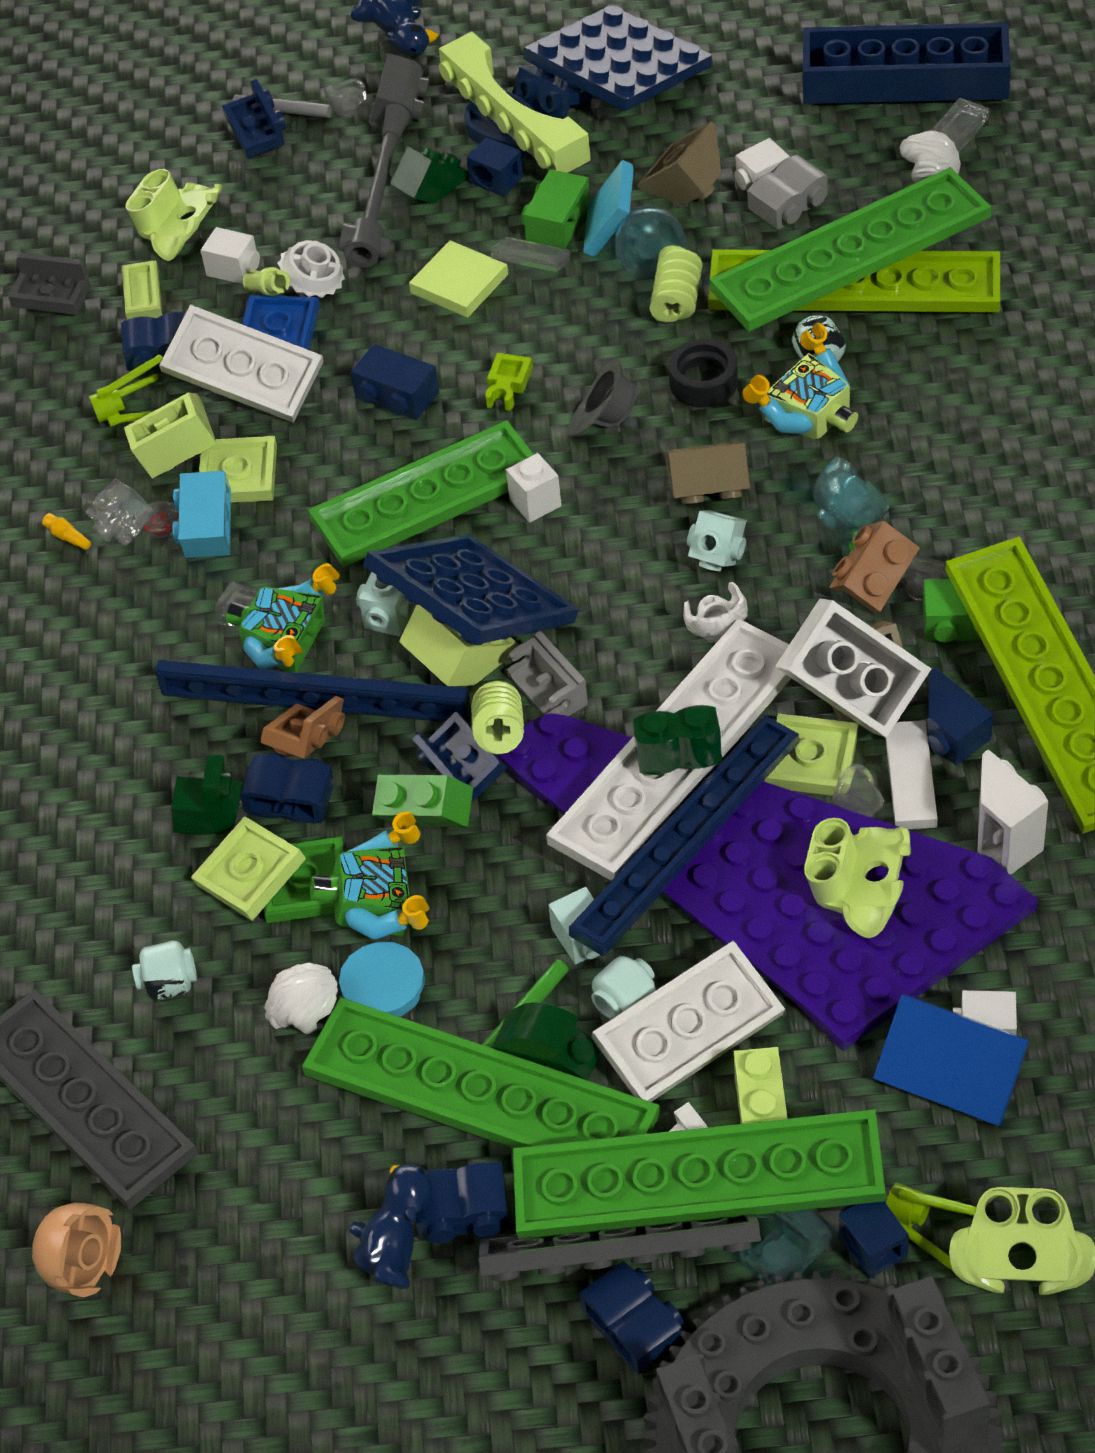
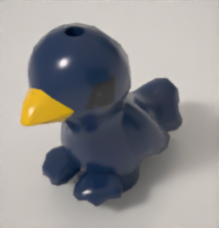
M359 0L358 4L351 11L352 20L363 23H376L379 28L386 32V36L389 38L388 41L394 44L400 53L409 57L421 55L428 44L435 41L439 35L415 22L420 17L421 9L412 7L420 5V0Z
M416 1164L392 1166L390 1175L386 1180L384 1189L385 1200L381 1209L366 1224L361 1221H353L350 1232L360 1239V1244L353 1252L356 1263L364 1271L374 1275L376 1282L399 1289H407L410 1284L406 1272L409 1269L414 1248L411 1221L414 1222L416 1215L425 1210L432 1196L433 1187L430 1176L425 1169Z

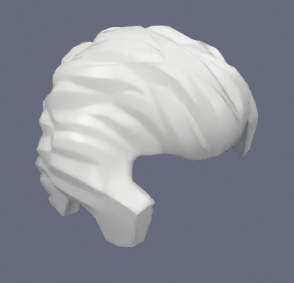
M925 131L911 135L901 142V156L907 161L915 163L911 172V177L915 183L949 167L957 174L959 173L961 165L959 153L954 142L946 134L937 131Z
M730 582L728 585V590L732 595L730 601L719 596L708 595L698 604L696 616L691 614L689 600L684 603L683 617L685 625L691 633L701 636L709 643L714 642L716 644L737 619L745 620L748 616L747 601L734 582Z
M305 963L302 965L297 964L278 973L269 989L268 999L264 1007L266 1010L265 1018L270 1021V1024L275 1029L292 1024L305 1034L322 1030L323 1024H317V1022L331 1013L337 1000V981H335V977L331 974V970L322 965Z

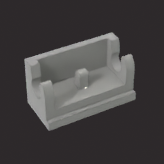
M541 631L534 634L532 639L517 646L510 652L509 657L513 661L519 660L524 655L525 657L507 669L508 677L543 716L550 713L570 716L588 705L585 679Z

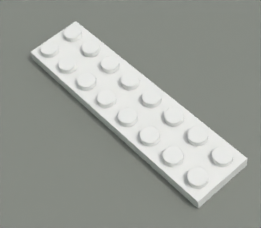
M737 619L656 711L675 713L680 709L694 705L716 707L723 758L790 681L791 677L775 667L789 644ZM633 736L546 834L547 844L612 881L690 797L717 764L700 769L679 767L672 772L659 775L643 774L639 772L635 738Z

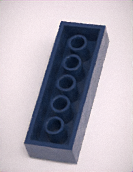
M1008 22L803 27V104L1009 99L1011 64Z

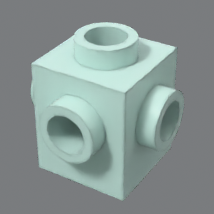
M712 510L699 511L697 522L691 526L687 536V546H690L688 556L699 559L698 566L714 571H721L722 566L735 565L736 560L742 558L745 550L746 539L743 538V533L747 520Z
M371 572L366 584H361L357 592L356 603L361 609L364 629L401 636L415 609V604L407 601L404 598V594L393 586L380 582L373 572Z

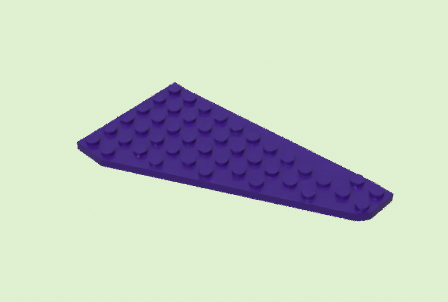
M550 713L538 717L524 726L523 738L515 749L508 753L496 755L508 767L506 771L518 783L544 804L550 803L564 815L632 737L570 716ZM763 781L661 894L724 946L734 940L755 970L790 998L842 1051L894 1015L902 994L917 998L1037 910L1038 900L991 857L909 830L911 854L910 856H903L898 880H902L904 883L901 896L887 924L877 936L872 938L860 936L848 926L843 913L820 906L813 896L804 873L812 833L821 821L828 818H840L846 821L852 835L858 834L860 828L863 827L886 829L899 827ZM882 866L874 867L867 872L866 879L872 882L880 881L887 876L889 870Z

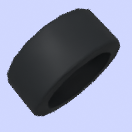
M695 339L686 342L675 349L668 360L670 390L674 397L685 405L703 408L722 404L734 395L738 387L737 356L729 346L720 341ZM704 365L717 367L724 371L719 377L709 381H696L682 375L690 368Z

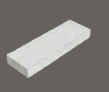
M926 720L896 722L887 738L885 737L895 826L907 827L908 829L937 828L938 819Z

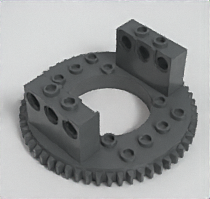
M814 1271L811 1279H803L800 1272H795L793 1281L785 1282L781 1275L775 1276L774 1285L767 1286L762 1280L757 1281V1290L751 1293L745 1287L739 1289L740 1298L735 1301L727 1295L723 1297L722 1309L718 1310L713 1306H709L707 1308L708 1319L706 1321L696 1317L693 1320L694 1333L682 1331L680 1334L682 1347L671 1346L669 1348L670 1360L672 1362L662 1361L660 1368L656 1369L657 1378H654L652 1382L653 1392L656 1395L648 1396L647 1399L648 1411L652 1413H647L644 1416L645 1429L649 1430L643 1433L644 1447L648 1448L644 1453H739V1444L736 1439L737 1429L743 1411L752 1397L765 1384L785 1372L806 1366L826 1365L857 1372L875 1382L892 1398L899 1408L907 1427L909 1436L908 1453H1003L1004 1447L999 1446L1003 1441V1428L997 1427L1000 1425L1001 1412L1000 1409L993 1408L996 1406L995 1391H986L989 1389L990 1377L988 1374H978L981 1368V1360L979 1357H969L970 1344L968 1341L962 1342L933 1276L898 1288L890 1284L885 1290L877 1288L876 1279L871 1278L868 1284L859 1283L858 1275L852 1274L848 1281L840 1280L839 1273L834 1271L830 1279L821 1278L819 1271Z

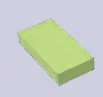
M157 261L123 265L122 276L127 320L134 317L158 318L162 316Z

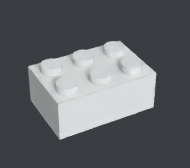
M827 599L818 600L775 666L871 733L886 738L931 671L930 667L835 601Z

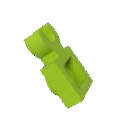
M504 353L496 354L487 376L488 389L485 393L487 408H492L494 401L497 399H504L505 410L507 411L514 407L513 392L524 393L533 370L531 357Z

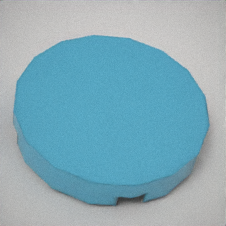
M376 942L362 946L348 957L341 968L339 986L343 998L398 1017L403 1016L416 1006L425 985V976L420 959L408 947L395 942Z

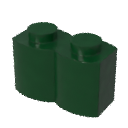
M694 705L680 709L675 713L654 711L644 713L633 719L635 750L640 773L659 775L672 772L679 767L700 769L713 766L722 761L721 734L716 707Z

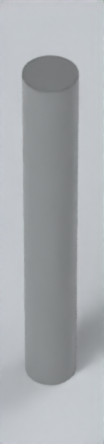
M235 94L233 97V101L246 96ZM273 99L274 111L280 110L281 113L321 118H330L332 109L331 105Z

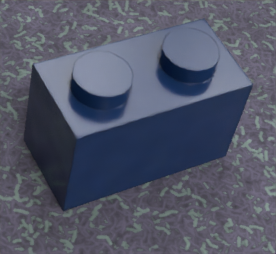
M373 344L351 370L356 398L414 420L421 416L440 392L436 366L377 344Z

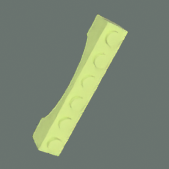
M470 32L439 48L441 62L439 64V71L446 82H451L458 88L461 95L465 99L469 98L484 116H489L497 124L501 132L510 135L521 150L531 154L541 168H546L548 171L552 169L568 173L591 160L588 133L569 116L560 119L536 112L514 100L497 84L492 76L494 71L491 48L476 34Z

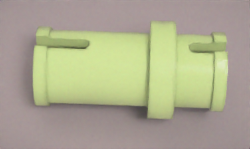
M267 267L261 271L249 270V274L245 273L243 276V286L250 293L262 292V294L267 296H276L284 293L283 289L287 290L290 285L289 275L275 267Z

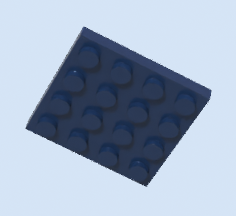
M610 5L524 47L523 59L626 112L710 68L712 55L701 50L695 44L687 43L675 37L669 31H664L650 25L645 19L636 18L624 12L622 8Z
M469 534L367 552L363 564L364 567L376 574V578L380 582L396 588L404 594V598L407 601L420 605L432 614L434 620L450 626L461 634V638L464 641L473 645H482L487 642L504 640L509 637L531 634L536 631L575 623L579 612L577 607Z

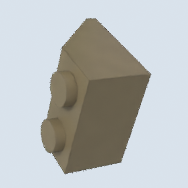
M735 441L664 451L671 495L673 498H681V504L704 502L703 495L719 493V499L742 497L741 490L750 489L744 442Z

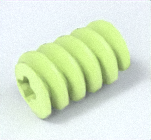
M666 246L659 252L649 309L657 321L664 323L686 319L695 312L697 292L703 264L701 258L696 253L680 246Z
M498 680L487 682L476 691L472 699L473 736L477 744L489 753H508L518 746L524 734L521 696L517 689L508 682Z

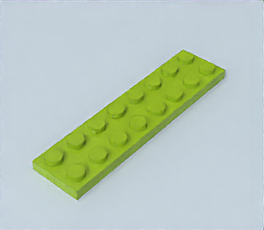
M712 250L710 279L771 250ZM919 251L794 311L1000 312V251ZM709 283V310H728L710 290Z
M1019 536L946 561L945 571L1082 834L1095 830V675Z

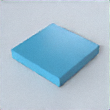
M622 160L589 202L583 253L592 257L597 255L630 214L633 164Z

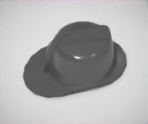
M610 360L598 373L590 391L568 425V434L570 436L580 435L592 424L604 427L617 426L625 421L630 414L639 394V388L621 374L622 365L619 360Z

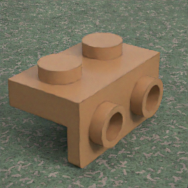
M884 520L869 525L865 524L859 529L852 541L855 545L848 557L842 558L834 568L832 575L835 578L829 587L835 592L845 591L873 613L881 612L920 549L919 546Z
M335 696L318 710L295 704L263 728L260 743L273 747L277 753L282 755H295L303 759L306 758L317 748H321L332 736L340 733L345 720V713L341 712L344 699Z

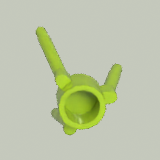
M157 355L108 386L97 389V393L89 395L99 423L108 420L112 427L123 422L137 421L151 413L148 411L119 414L120 411L125 410L121 398L159 379L157 374L143 378L122 389L119 388L162 362L163 357L161 355Z
M898 1182L895 1183L885 1203L909 1234V1239L953 1271L950 1256L911 1227L914 1224L923 1225L930 1206L974 1216L976 1213V1207L924 1194Z

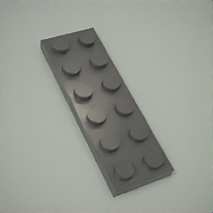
M35 989L0 1016V1081L128 1210L132 1209L198 1155L195 1145Z
M749 1214L740 1217H723L721 1219L702 1221L691 1220V1222L683 1223L675 1222L664 1225H646L645 1227H625L622 1229H606L587 1233L577 1232L520 1240L517 1234L480 1239L478 1258L481 1276L491 1275L493 1281H506L518 1278L519 1271L538 1269L539 1275H554L566 1271V1265L584 1263L585 1269H601L611 1266L614 1259L630 1258L631 1263H648L658 1260V1254L677 1252V1257L681 1258L696 1257L705 1253L704 1248L723 1246V1250L726 1252L743 1251L751 1248V1242L761 1241L756 1214Z

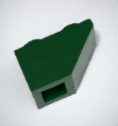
M423 145L421 150L407 146L390 184L414 199L435 204L469 179V171L460 166L462 160L453 154L445 151L441 154L426 145Z

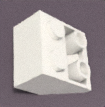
M988 749L982 754L977 852L991 857L1011 875L1044 850L1048 800L1040 788L1027 783L1016 773L1014 767L1008 761L1000 760Z

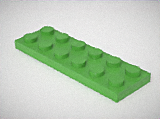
M508 420L310 508L308 509L309 518L344 568L366 558L367 552L386 549L508 493L506 469L534 454Z

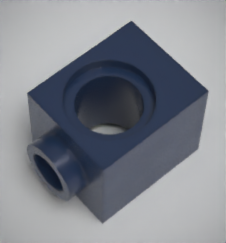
M488 137L474 148L467 157L470 183L502 197L523 178L520 150Z
M885 1201L847 1205L842 1213L839 1214V1237L869 1279L908 1257L909 1234Z

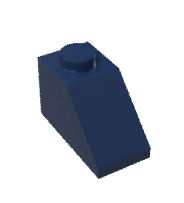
M935 667L929 672L928 743L936 754L945 756L957 766L991 740L993 714Z

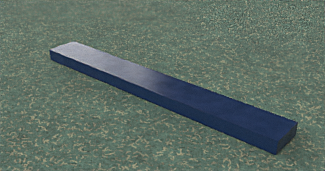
M158 660L155 668L163 696L290 708L295 704H300L314 710H318L332 698L338 696L344 699L341 711L344 713L446 722L456 711L464 716L468 722L471 716L468 689L462 687Z
M765 715L569 926V936L604 957L798 744L799 733Z

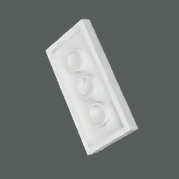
M190 305L159 366L161 372L294 423L323 364V356Z
M733 940L593 1031L591 1038L633 1096L652 1102L782 1016L785 1008Z

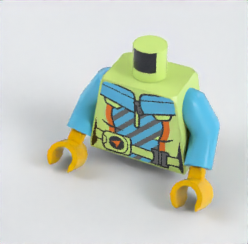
M816 323L812 327V332L817 339H814L807 329L802 333L800 339L801 345L805 349L815 351V356L808 353L771 388L764 376L755 375L750 380V384L743 389L744 400L752 404L758 402L760 404L759 410L764 414L765 420L770 422L777 431L787 434H801L812 439L821 438L833 425L847 433L854 428L858 420V413L849 409L850 385L830 348L826 349L823 344L827 338V330L823 324Z

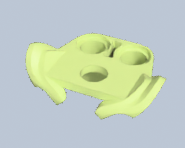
M165 169L152 171L143 178L127 200L126 209L138 234L142 238L151 240L154 251L162 259L170 261L179 254L185 242L195 233L209 209L216 203L223 186L221 184H214L213 188H209L195 183H186L183 189H178L170 172ZM188 212H195L193 216L187 219H180Z
M828 818L821 821L812 833L804 867L805 876L817 904L826 909L843 913L848 926L860 936L866 938L877 936L891 917L903 890L904 883L902 880H898L903 856H910L911 854L910 832L907 827L895 829L863 827L860 828L858 834L852 835L848 823L843 819ZM882 866L889 870L887 876L880 881L872 882L866 879L867 872L874 867Z
M996 1187L987 1190L978 1201L977 1211L974 1214L971 1226L955 1232L950 1242V1262L955 1275L968 1284L995 1293H1004L1005 1286L1001 1280L1042 1281L1039 1285V1294H1054L1079 1287L1090 1280L1095 1271L1094 1242L1088 1235L1074 1230L1065 1200L1059 1193L1050 1189ZM996 1200L1003 1201L1011 1209L1012 1215L1005 1222H994L988 1218L985 1212V1207L988 1203ZM1040 1202L1052 1204L1058 1212V1219L1051 1224L1038 1222L1032 1213L1034 1205ZM1019 1243L1028 1244L1036 1254L1034 1265L1026 1270L1016 1269L1009 1261V1250L1012 1246Z

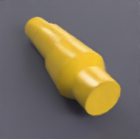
M51 513L44 516L42 525L49 529L53 536L84 550L90 548V540L77 531L66 519L56 517Z

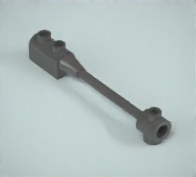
M389 53L386 56L370 122L382 125L383 141L364 217L354 220L352 224L344 223L337 250L344 252L348 262L361 268L375 265L379 258L386 259L391 239L384 237V228L377 222L395 145L405 128L412 122V119L419 121L424 101L417 98L424 99L429 79L423 77V70L417 62Z

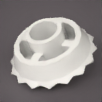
M306 240L297 243L293 247H289L286 252L281 254V259L277 263L280 270L285 271L289 275V286H292L295 292H303L308 297L316 295L323 298L326 294L334 295L336 289L342 288V281L345 279L342 273L343 267L340 265L339 257L335 251L318 241Z

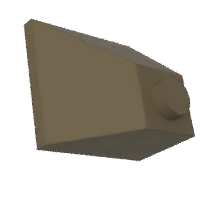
M710 121L670 144L637 187L643 192L681 205H686L695 199L701 202L707 198L715 189L712 184L721 174L715 124Z

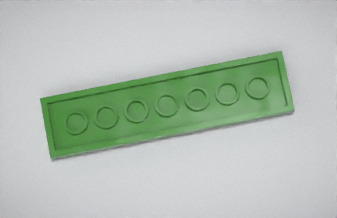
M949 167L711 278L710 290L750 332L991 218L992 206Z
M342 997L338 1000L302 1065L304 1075L511 1148L651 1134L660 1116V1106L658 1104Z
M876 1109L513 1148L516 1233L519 1240L577 1232L587 1233L606 1229L645 1227L646 1225L691 1222V1220L702 1221L721 1219L723 1217H740L749 1214L759 1215L887 1201Z

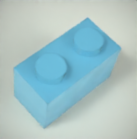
M226 472L181 473L180 488L174 489L173 492L174 507L176 511H179V521L173 522L174 543L181 545L185 558L230 555L231 487Z

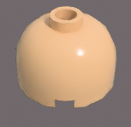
M74 1202L55 1208L44 1217L35 1233L32 1259L35 1270L48 1286L58 1291L84 1298L96 1294L101 1289V1287L95 1285L104 1270L111 1277L116 1269L121 1252V1231L118 1225L112 1224L109 1215L113 1214L110 1210L87 1203Z

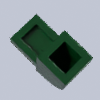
M208 754L204 778L177 776L171 807L173 833L211 835L223 832L235 823L242 781H232V773L225 772L223 755Z
M538 1002L525 1003L508 1011L492 1046L498 1051L537 1064L545 1062L555 1070L587 1081L601 1052L593 1039L575 1026L578 1020L577 1016L562 1008Z

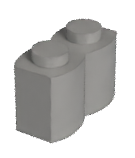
M799 155L792 156L782 162L773 173L762 176L747 190L748 209L776 229L784 228L788 224L795 223L802 211L818 206L825 200L828 193L827 175Z

